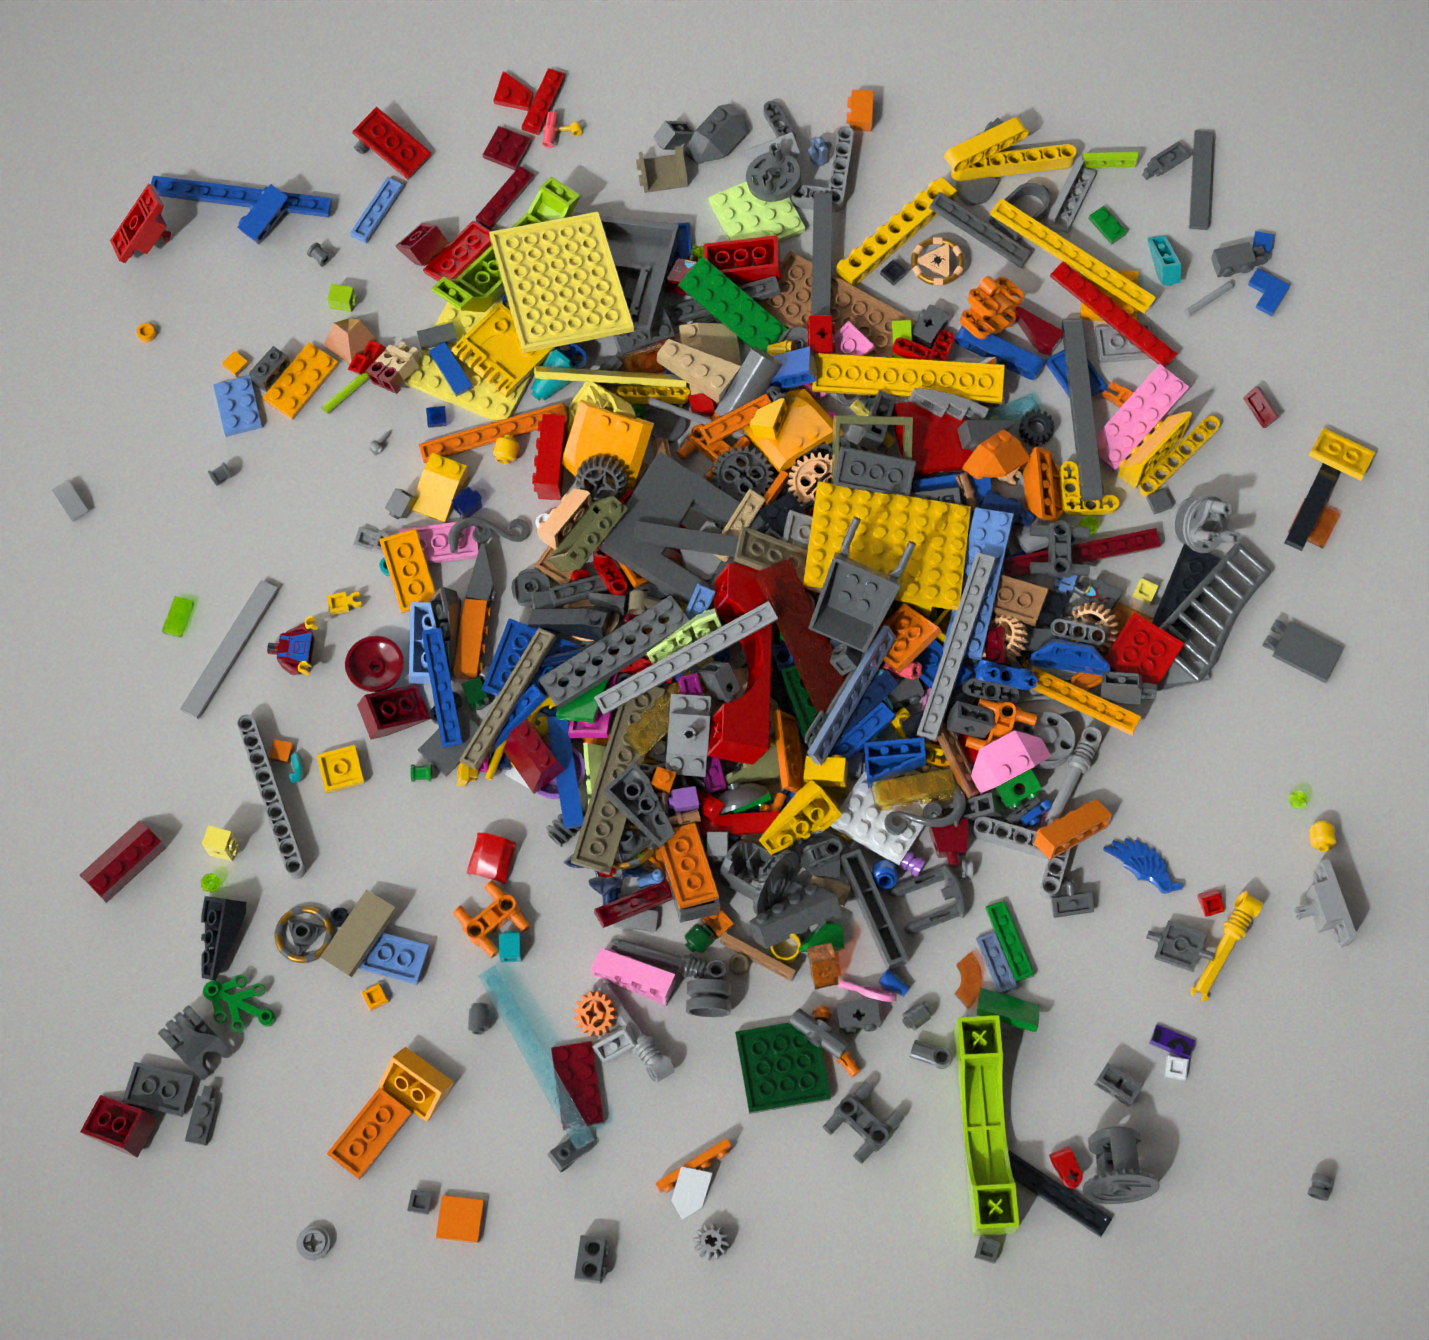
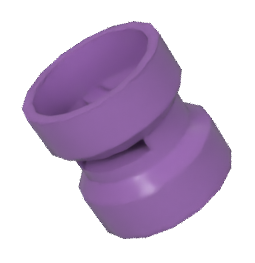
M909 850L899 867L903 870L909 869L911 874L917 877L927 860L922 857H915V853Z

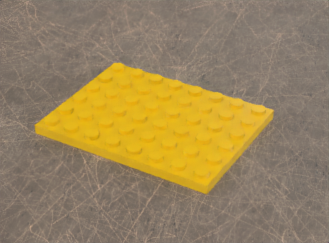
M818 481L803 585L823 588L835 552L841 554V545L853 517H858L861 521L849 550L850 558L888 574L890 570L893 571L898 566L908 542L913 541L916 543L904 572L898 577L902 584L894 600L958 610L961 600L971 506L898 494L873 493Z

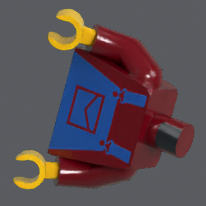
M308 616L304 623L286 631V633H281L279 643H268L267 653L277 655L279 665L290 675L304 674L309 676L315 641L314 634L310 630L318 629V626L313 624L318 620L317 618Z

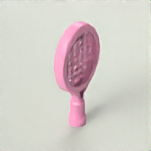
M840 979L838 988L855 990L866 997L881 1001L895 1002L897 998L895 993L888 990L856 985L845 979Z

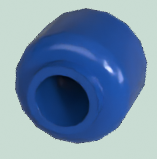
M882 860L873 866L871 874L878 889L889 890L896 885L898 871L892 862Z

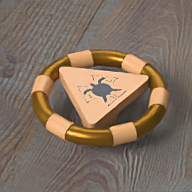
M932 237L920 242L915 247L911 256V266L915 275L923 282L934 286H943L955 281L963 272L965 265L964 254L960 247L953 241L942 237ZM932 244L943 245L918 258L925 247ZM949 247L958 258V266L950 276ZM918 263L929 268L932 273L941 274L946 278L928 277L922 272Z

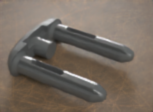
M942 864L940 869L897 884L889 890L890 896L899 897L939 881L947 880L949 886L941 889L944 900L955 898L956 905L909 922L904 927L905 933L914 934L961 916L964 918L966 916L967 905L963 888L949 866ZM935 877V878H932V879H930V880L924 881V882H922V883L915 884V883H918V882H920V881L926 880V879H928V878ZM948 913H949V915H947V916H944V917H942V918L936 919V920H934V921H930V920H932V919H934V918H937V917H940V916H942V915H945V914H948Z

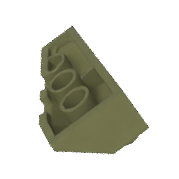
M777 745L771 746L754 765L744 763L739 772L733 771L726 775L727 789L717 792L719 794L729 789L728 785L739 782V784L756 783L761 785L780 783L781 776Z

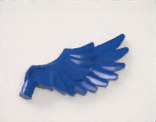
M1125 838L1124 842L1126 845L1113 840L1112 845L1115 848H1103V851L1122 861V866L1131 871L1137 880L1152 883L1161 893L1167 894L1172 891L1182 890L1181 882L1171 883L1168 872H1166L1167 865L1164 864L1165 860L1161 859L1160 861V854L1157 853L1155 855L1154 848L1149 850L1146 843L1142 847L1137 839L1133 843Z

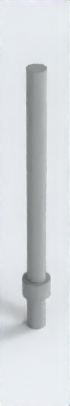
M651 397L648 405L704 425L714 421ZM743 429L731 434L734 438L740 439L742 436H745L751 441Z

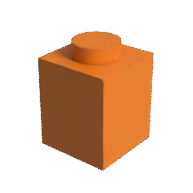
M657 766L651 782L655 794L667 793L668 797H670L676 780V772Z

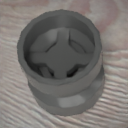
M1313 1173L1311 1178L1313 1183L1308 1189L1307 1194L1315 1199L1328 1201L1330 1195L1328 1190L1333 1184V1179L1326 1175Z

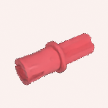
M555 111L548 112L546 126L543 127L545 132L542 145L547 148L554 146L555 133L558 131L556 128L558 114Z

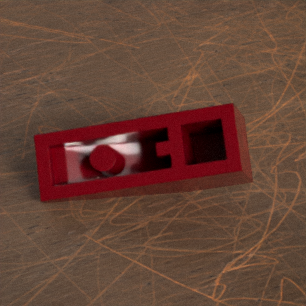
M1017 306L1013 310L1016 315V322L1039 353L1051 357L1062 341L1064 331L1024 308Z

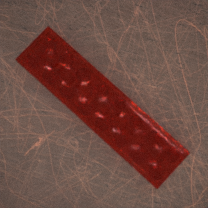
M787 559L754 573V576L766 602H770L778 617L776 624L816 711L819 713L822 710L826 713L828 706L843 684L845 676L841 675L830 663L833 650L826 636L808 629L814 609L791 560Z

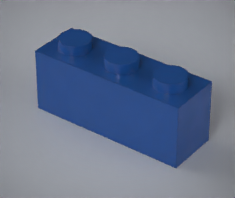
M270 184L269 187L263 189L259 200L251 205L249 213L240 219L237 228L259 245L292 201L288 196Z

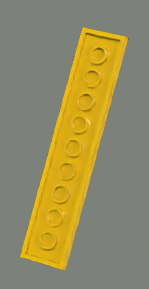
M815 353L817 381L813 382L812 392L876 396L878 391L881 390L895 397L909 398L914 388L953 394L973 402L1002 404L1005 365Z

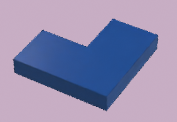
M1258 268L1248 283V286L1263 293L1255 308L1270 316L1274 314L1290 288L1289 284Z

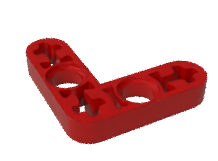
M941 330L932 349L899 337L896 338L892 350L895 354L906 359L935 361V358H938L939 361H946L955 336L949 330Z

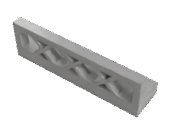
M1077 158L1048 216L1047 225L1065 233L1068 232L1096 175V172L1083 167L1084 160ZM1080 173L1090 176L1089 180L1081 182L1079 179ZM1080 188L1082 194L1074 197L1072 189ZM1073 202L1075 208L1066 211L1064 205ZM1065 216L1067 219L1066 226L1057 223V219Z

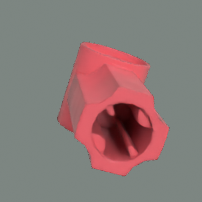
M912 661L901 673L887 663L882 667L884 671L887 669L894 678L901 676L914 680L915 678L919 679L922 674L921 664Z

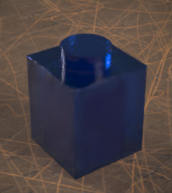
M469 486L451 500L453 509L460 516L464 514V519L471 517L483 507L481 495L478 491H473Z

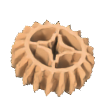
M1096 602L1092 603V605L1085 603L1084 607L1080 605L1077 607V610H1073L1071 612L1073 616L1069 618L1082 619V621L1107 626L1111 632L1110 639L1102 644L1094 645L1099 653L1100 651L1104 653L1107 651V647H1112L1111 641L1114 642L1117 639L1113 634L1119 633L1117 629H1114L1118 622L1113 623L1112 621L1116 616H1109L1111 609L1104 611L1103 604L1098 607ZM1088 613L1095 614L1102 620L1095 621ZM1078 626V633L1082 636L1084 634V629H1082V631H1079ZM1097 630L1096 636L1102 640L1103 635L1101 631Z
M996 614L995 619L991 618L989 629L1000 626L1006 628L1007 660L1009 665L1010 661L1016 662V656H1021V650H1026L1024 644L1028 643L1025 638L1029 634L1025 631L1027 628L1023 622L1016 618L1012 619L1009 616L1005 617ZM986 648L984 649V653H983V657H984L985 660H986Z

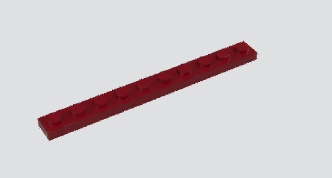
M1157 528L1071 545V561L1074 564H1083L1160 548L1161 544ZM1048 550L1004 559L1001 575L1015 578L1035 574L1030 573V563L1048 562Z

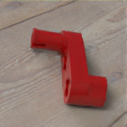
M599 545L593 553V565L612 595L626 596L627 584L612 557L599 550L601 546Z

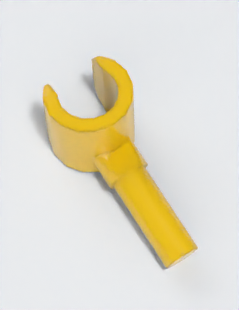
M573 122L571 126L556 127L558 131H572L573 136H580L582 134L580 124L577 122Z

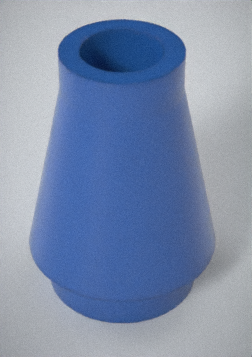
M886 969L878 982L882 985L881 988L903 997L910 988L893 970L890 972Z

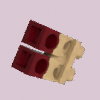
M401 341L395 347L389 345L386 348L387 351L383 352L365 371L373 384L395 394H398L401 390L400 384L406 377L412 375L414 370L416 371L419 368L417 361L422 356L417 348L412 347L409 349Z

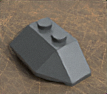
M731 104L718 106L695 130L684 154L697 164L724 158L747 133L744 113Z

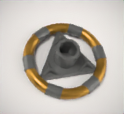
M633 823L625 824L618 845L622 862L614 859L612 868L625 870L640 866L655 853L657 845L647 836H634L631 830L640 829ZM647 845H649L647 851H646L642 856H640L639 858L633 859V858H634L635 856H637Z
M298 906L287 911L278 921L274 933L275 944L279 952L286 959L296 963H309L319 959L334 936L333 926L329 917L322 910L312 906ZM303 913H310L321 920L324 926L291 920L290 918ZM286 922H288L297 955L293 954L283 944L282 934ZM326 930L324 942L320 949L314 953L302 956Z

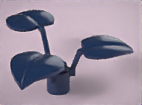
M572 857L564 861V864H566L569 867L585 868L582 866L572 864ZM641 864L632 869H621L623 873L620 878L600 877L599 872L595 871L596 877L589 879V885L602 895L603 905L619 899L618 894L621 893L625 877L644 876L653 873L655 868Z

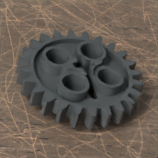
M740 446L737 447L736 451L731 447L729 453L724 451L723 457L718 456V462H715L713 465L716 469H713L711 472L715 476L712 477L711 481L717 482L714 484L715 487L739 502L742 501L746 494L740 490L742 486L748 490L752 489L764 497L770 488L769 484L773 483V479L769 478L773 475V472L768 471L772 465H766L767 458H760L762 452L756 455L755 448L749 452L748 446L745 447L744 451L741 450ZM736 461H742L745 466H738ZM751 473H758L760 478H754ZM725 475H731L734 480L728 481Z

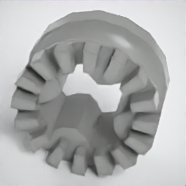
M962 860V878L968 876L972 879L973 861L970 860L967 863L965 860Z

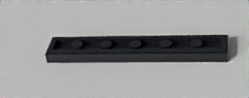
M1322 463L1284 544L1300 551L1303 550L1340 473L1339 470Z
M1005 672L1001 674L1003 680L1007 679ZM990 685L987 687L986 693L989 697L994 696L996 690L994 686ZM972 686V687H970L971 693H972V690H980V691H981V687H978V686ZM963 691L951 696L943 723L947 722V713L957 701L978 706L980 698L968 696ZM924 710L899 722L906 739H912L917 736Z
M1008 1150L1011 1171L1015 1181L1101 1238L1112 1218Z

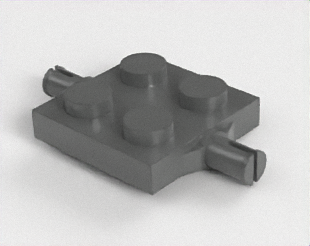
M1168 920L1161 934L1149 930L1146 939L1158 942V948L1154 956L1156 960L1194 972L1197 962L1201 957L1213 961L1216 953L1204 950V944L1208 936L1207 933Z

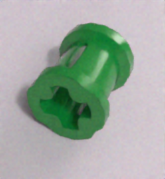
M411 764V782L416 780L432 782V764L427 766Z

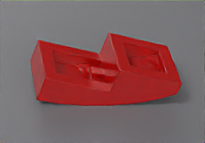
M369 340L362 355L355 354L348 370L362 375L384 352L386 347Z

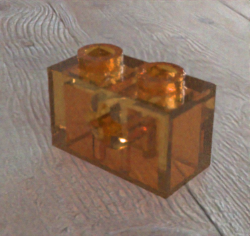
M832 943L808 947L810 974L814 988L820 989L839 985L838 976H841L839 963H836L840 962L838 951L833 950Z

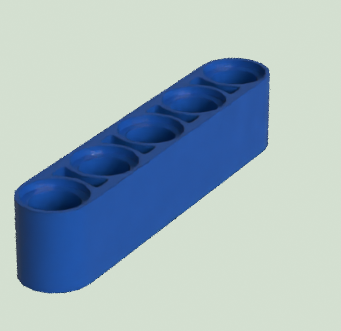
M961 326L954 339L956 344L981 357H996L998 365H1005L1004 368L1030 380H1036L1045 364L1040 357L992 334H989L986 339H979L964 326Z

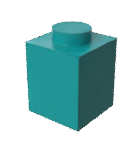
M510 930L504 931V934H499V958L501 963L522 962L520 933Z

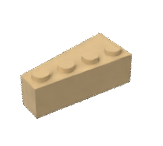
M670 339L665 342L657 353V362L717 403L722 400L741 367Z

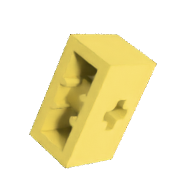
M208 825L202 841L203 847L210 856L232 861L239 851L238 841L231 831Z

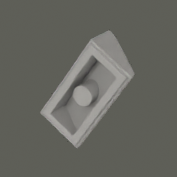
M629 1023L597 1040L592 1047L601 1061L605 1063L636 1046L637 1043Z

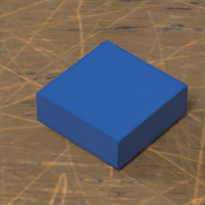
M1255 231L1252 248L1263 246L1264 252L1270 253L1274 234Z

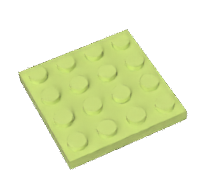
M777 175L772 176V180L778 179ZM747 182L708 197V201L729 241L777 235L778 241L781 242L805 232L806 228L789 197L776 202L762 201L751 194Z

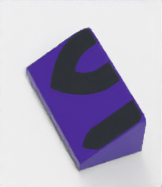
M1156 1024L1149 1044L1188 1059L1195 1040Z

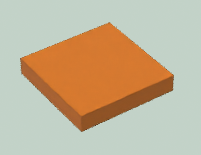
M442 1195L436 1238L478 1243L484 1200Z

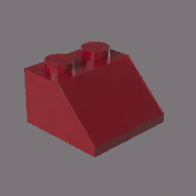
M421 223L395 247L415 265L426 266L432 261V257L444 251L445 246L449 242L437 225Z

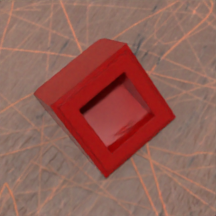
M1213 889L1197 895L1205 917L1225 911L1221 893L1218 890Z

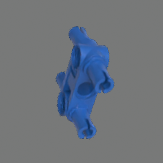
M982 659L974 664L973 672L976 674L975 679L992 683L996 682L1027 691L1037 686L1035 682H1038V679L1034 676V671L1000 665ZM1007 670L1009 676L1007 679L1003 680L1001 674L1003 671Z

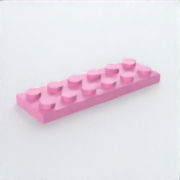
M1159 364L1096 435L1099 460L1116 472L1119 464L1131 455L1130 453L1137 445H1140L1144 437L1155 428L1157 423L1164 418L1188 391L1189 386Z

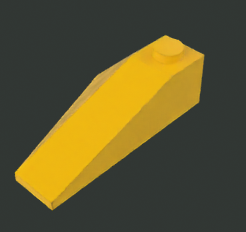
M810 780L793 796L759 841L772 855L793 845V842L801 838L806 839L810 837V834L818 830L823 831L827 829L842 814L823 789L813 780Z

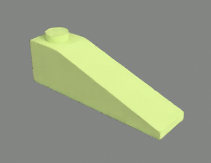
M716 609L706 610L696 615L647 652L651 663L659 662L722 627Z

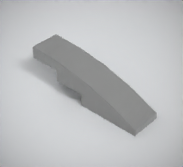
M914 388L908 398L909 401L939 417H942L946 412L959 420H962L964 415L973 420H983L989 408L971 400L936 390Z

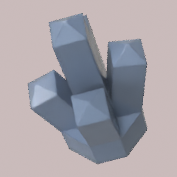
M822 136L810 139L811 148L808 149L810 161L813 165L823 166L828 162L832 144L829 140L825 141Z

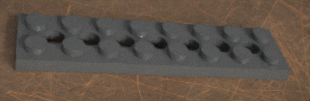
M670 595L538 680L559 710L646 655L656 645L686 624L689 619ZM663 618H669L667 623H660ZM646 629H653L651 633L643 634ZM630 639H636L634 644H627ZM619 649L618 654L610 655L613 650ZM597 660H603L599 666H594ZM582 670L586 671V673L583 676H577L578 672ZM569 681L566 687H560L562 682Z

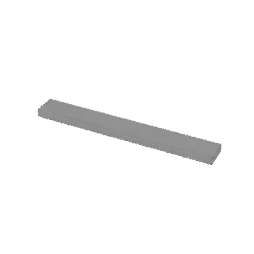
M260 580L181 706L180 710L199 719L277 594V587Z

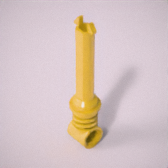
M1242 892L1236 899L1233 915L1230 916L1228 922L1223 923L1224 935L1214 952L1216 953L1214 960L1208 962L1195 988H1190L1192 996L1196 992L1203 995L1200 1000L1201 1002L1209 999L1207 995L1238 940L1247 936L1248 923H1251V919H1254L1263 907V902L1248 892Z

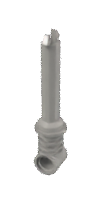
M1096 727L1084 729L1074 753L1068 758L1070 770L1046 817L1045 822L1048 823L1047 826L1052 824L1055 819L1060 818L1080 774L1091 769V760L1102 738L1100 730ZM1087 737H1091V738H1093L1095 741H1094V742H1090V741H1088L1086 738H1087Z
M603 979L602 982L605 985L599 989L594 984V993L596 991L602 992V996L608 994V1000L615 1001L612 1008H617L618 1010L613 1012V1015L618 1016L616 1020L622 1027L629 1023L637 1043L636 1046L632 1047V1053L638 1055L643 1064L646 1065V1071L654 1083H658L673 1074L674 1067L666 1055H662L657 1046H655L654 1038L642 1032L609 986L611 981Z

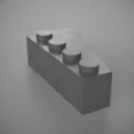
M811 884L800 892L789 896L783 902L775 904L764 913L758 914L749 921L754 941L764 948H768L789 939L790 934L807 932V927L818 924V926L826 924V919L831 917L838 919L842 917L837 896L816 884Z

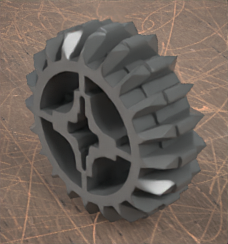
M597 454L594 458L589 456L578 467L576 487H580V490L588 491L592 502L611 496L619 499L626 490L628 479H626L627 472H623L624 466H618L619 460L612 461V456L609 459H606L605 454L601 458Z

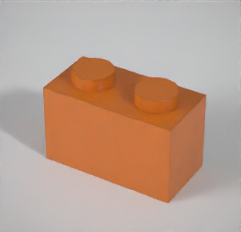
M852 90L851 97H848L847 108H851V111L847 112L846 123L850 124V128L853 131L871 132L873 91Z

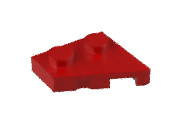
M502 71L493 99L494 104L529 111L533 92Z

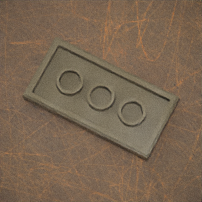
M366 889L320 957L348 976L353 977L398 909Z

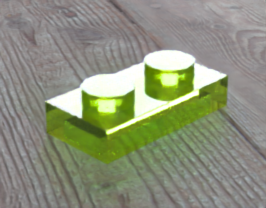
M175 596L162 632L182 638L194 602Z

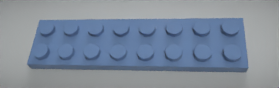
M975 508L966 546L961 598L976 552L996 558L964 656L965 658L980 660L983 657L1014 514L981 508ZM952 610V612H951L950 621H949V625H948V629H947V634H946V638H945V642H944L943 652H944V649H945V646H946V643H947V640H948V637H949V634H950V631H951V628H952V625H953V622H954V619H955L957 610Z

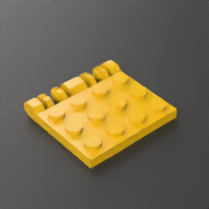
M500 302L452 348L451 352L463 362L474 352L475 355L469 360L468 366L474 368V372L483 379H486V382L489 384L493 383L500 374L502 378L496 383L495 389L507 398L534 371V367L539 366L548 357L554 347L522 353L511 311Z

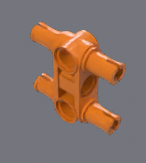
M716 413L710 417L712 420L720 418ZM699 424L691 429L686 442L676 451V454L684 460L695 449L715 463L718 462V456L723 457L724 451L729 453L731 447L736 451L738 446L744 451L745 447L750 445V441L745 436H742L733 446H729L723 440L708 446L703 437H695L696 435H702L699 428L705 426L704 424ZM713 466L704 474L705 479L710 483H713L711 479L715 476L711 474L712 470L716 469Z
M980 698L979 707L993 710L995 716L994 727L991 729L989 738L986 740L968 736L965 747L979 751L982 747L1011 733L1017 722L1035 726L1038 715L1023 711L1020 706L1010 702L998 701L997 703ZM1010 707L1013 710V714L1010 717H1005L1002 714L1004 708Z
M493 880L489 881L484 886V889L494 899V902L475 918H472L461 905L452 912L463 925L462 929L469 940L476 946H480L491 959L499 953V949L489 937L511 920L522 933L531 927V924L521 913V907L516 903L515 899L509 893L503 892ZM505 903L513 904L509 910H504L502 907ZM475 928L481 929V933L477 936L471 935V931Z

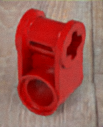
M1067 1146L1049 1154L1051 1163L1063 1185L1068 1189H1076L1083 1179V1173L1072 1149ZM1070 1174L1077 1177L1075 1182L1073 1179H1068Z

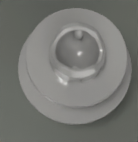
M1216 496L1189 497L1179 504L1174 513L1172 523L1174 535L1179 542L1188 545L1193 551L1208 553L1216 549L1220 543L1230 542L1238 544V540L1242 538L1240 532L1228 529V515L1233 510L1232 504L1225 503Z

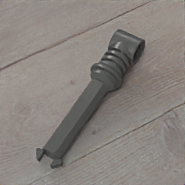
M619 938L612 940V943L618 946L612 945L611 949L617 953L678 970L683 975V978L694 975L695 979L699 977L698 979L726 980L727 967L720 960L709 961L707 964L706 960L702 962V959H699L697 961V958L691 953L681 957Z

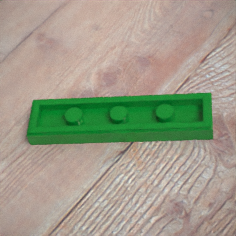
M1005 900L986 906L985 910L1000 941L1016 983L1033 977L1035 975Z

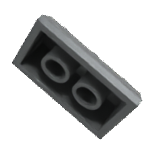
M661 304L652 341L613 337L618 352L623 354L674 337L669 317L663 304Z

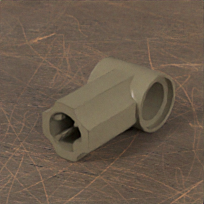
M631 591L628 612L640 615L662 600L647 596V593L644 591Z

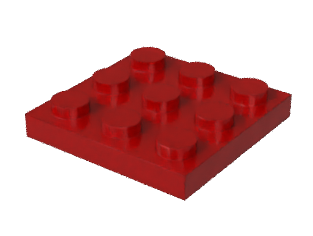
M1134 612L1104 659L1108 662L1110 668L1116 672L1136 673L1142 676V682L1158 686L1185 643Z

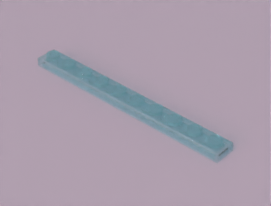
M495 965L478 975L575 1149L579 1150L594 1141L592 1133L497 966Z

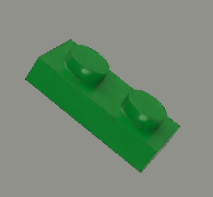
M1104 206L1089 215L1088 219L1111 245L1126 235L1127 231Z

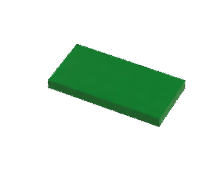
M597 660L594 666H599L603 660ZM582 670L578 672L577 676H583L586 673V671ZM611 677L559 709L556 713L557 719L595 723L600 708L594 697L607 690Z

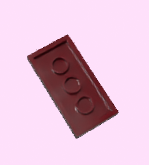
M592 1041L551 1048L563 1130L604 1124Z

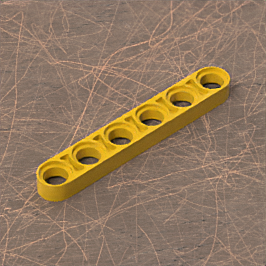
M1215 416L1206 417L1142 479L1139 485L1141 495L1147 497L1156 493L1217 433L1220 427L1218 418ZM1213 422L1216 428L1208 429L1206 423ZM1193 435H1202L1203 441L1198 442L1194 440ZM1181 447H1189L1191 449V453H1182ZM1172 458L1176 459L1178 461V465L1171 466L1168 463V460ZM1157 471H1163L1166 474V477L1160 479L1156 476L1155 473ZM1149 483L1153 486V490L1146 491L1143 485Z

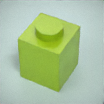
M331 284L327 301L330 309L352 312L353 305L355 306L357 303V295L353 287Z

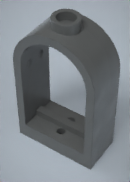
M1024 183L1004 199L1012 205L1025 195L1039 198L1043 203V207L1032 216L1038 222L1046 216L1050 200L1049 190L1044 185L1037 183ZM991 215L989 216L988 222L1016 242H1019L1024 237Z

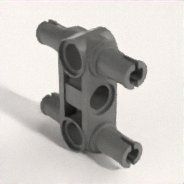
M1062 520L1055 523L1050 522L1048 525L1031 524L1030 536H1041L1048 539V562H1031L1030 573L1047 574L1049 577L1057 580L1070 578L1072 575L1089 576L1090 564H1074L1071 561V538L1088 539L1089 527L1072 526V524ZM1055 529H1061L1064 534H1058ZM1056 566H1062L1064 572L1057 571Z
M866 1081L853 1094L850 1093L841 1100L840 1104L834 1109L833 1116L823 1125V1129L832 1135L843 1122L847 1123L864 1139L865 1143L853 1155L860 1164L874 1151L877 1152L886 1145L887 1141L893 1136L892 1131L904 1119L903 1115L897 1110L884 1123L876 1119L862 1104L874 1090ZM845 1104H851L854 1110L846 1113L842 1107ZM880 1132L884 1135L885 1139L878 1142L873 1138V1134Z

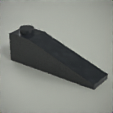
M204 896L201 923H205V933L201 934V941L205 943V950L201 954V973L203 979L216 981L243 924L247 902Z

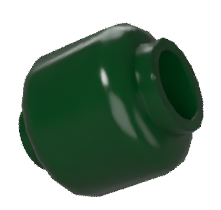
M696 923L684 935L687 941L685 946L693 953L695 951L703 953L714 942L713 935L715 933L705 923Z

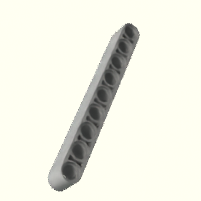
M242 715L237 721V726L284 867L292 879H300L305 875L306 868L258 725L251 715ZM252 723L250 728H243L245 724ZM252 741H258L255 746H249ZM258 758H264L262 763L255 764ZM263 776H270V778L267 781H261V778ZM270 793H276L273 799H267ZM282 811L279 817H273L274 812ZM288 829L285 835H279V831ZM287 847H294L291 853H285ZM293 865H300L297 871H291Z

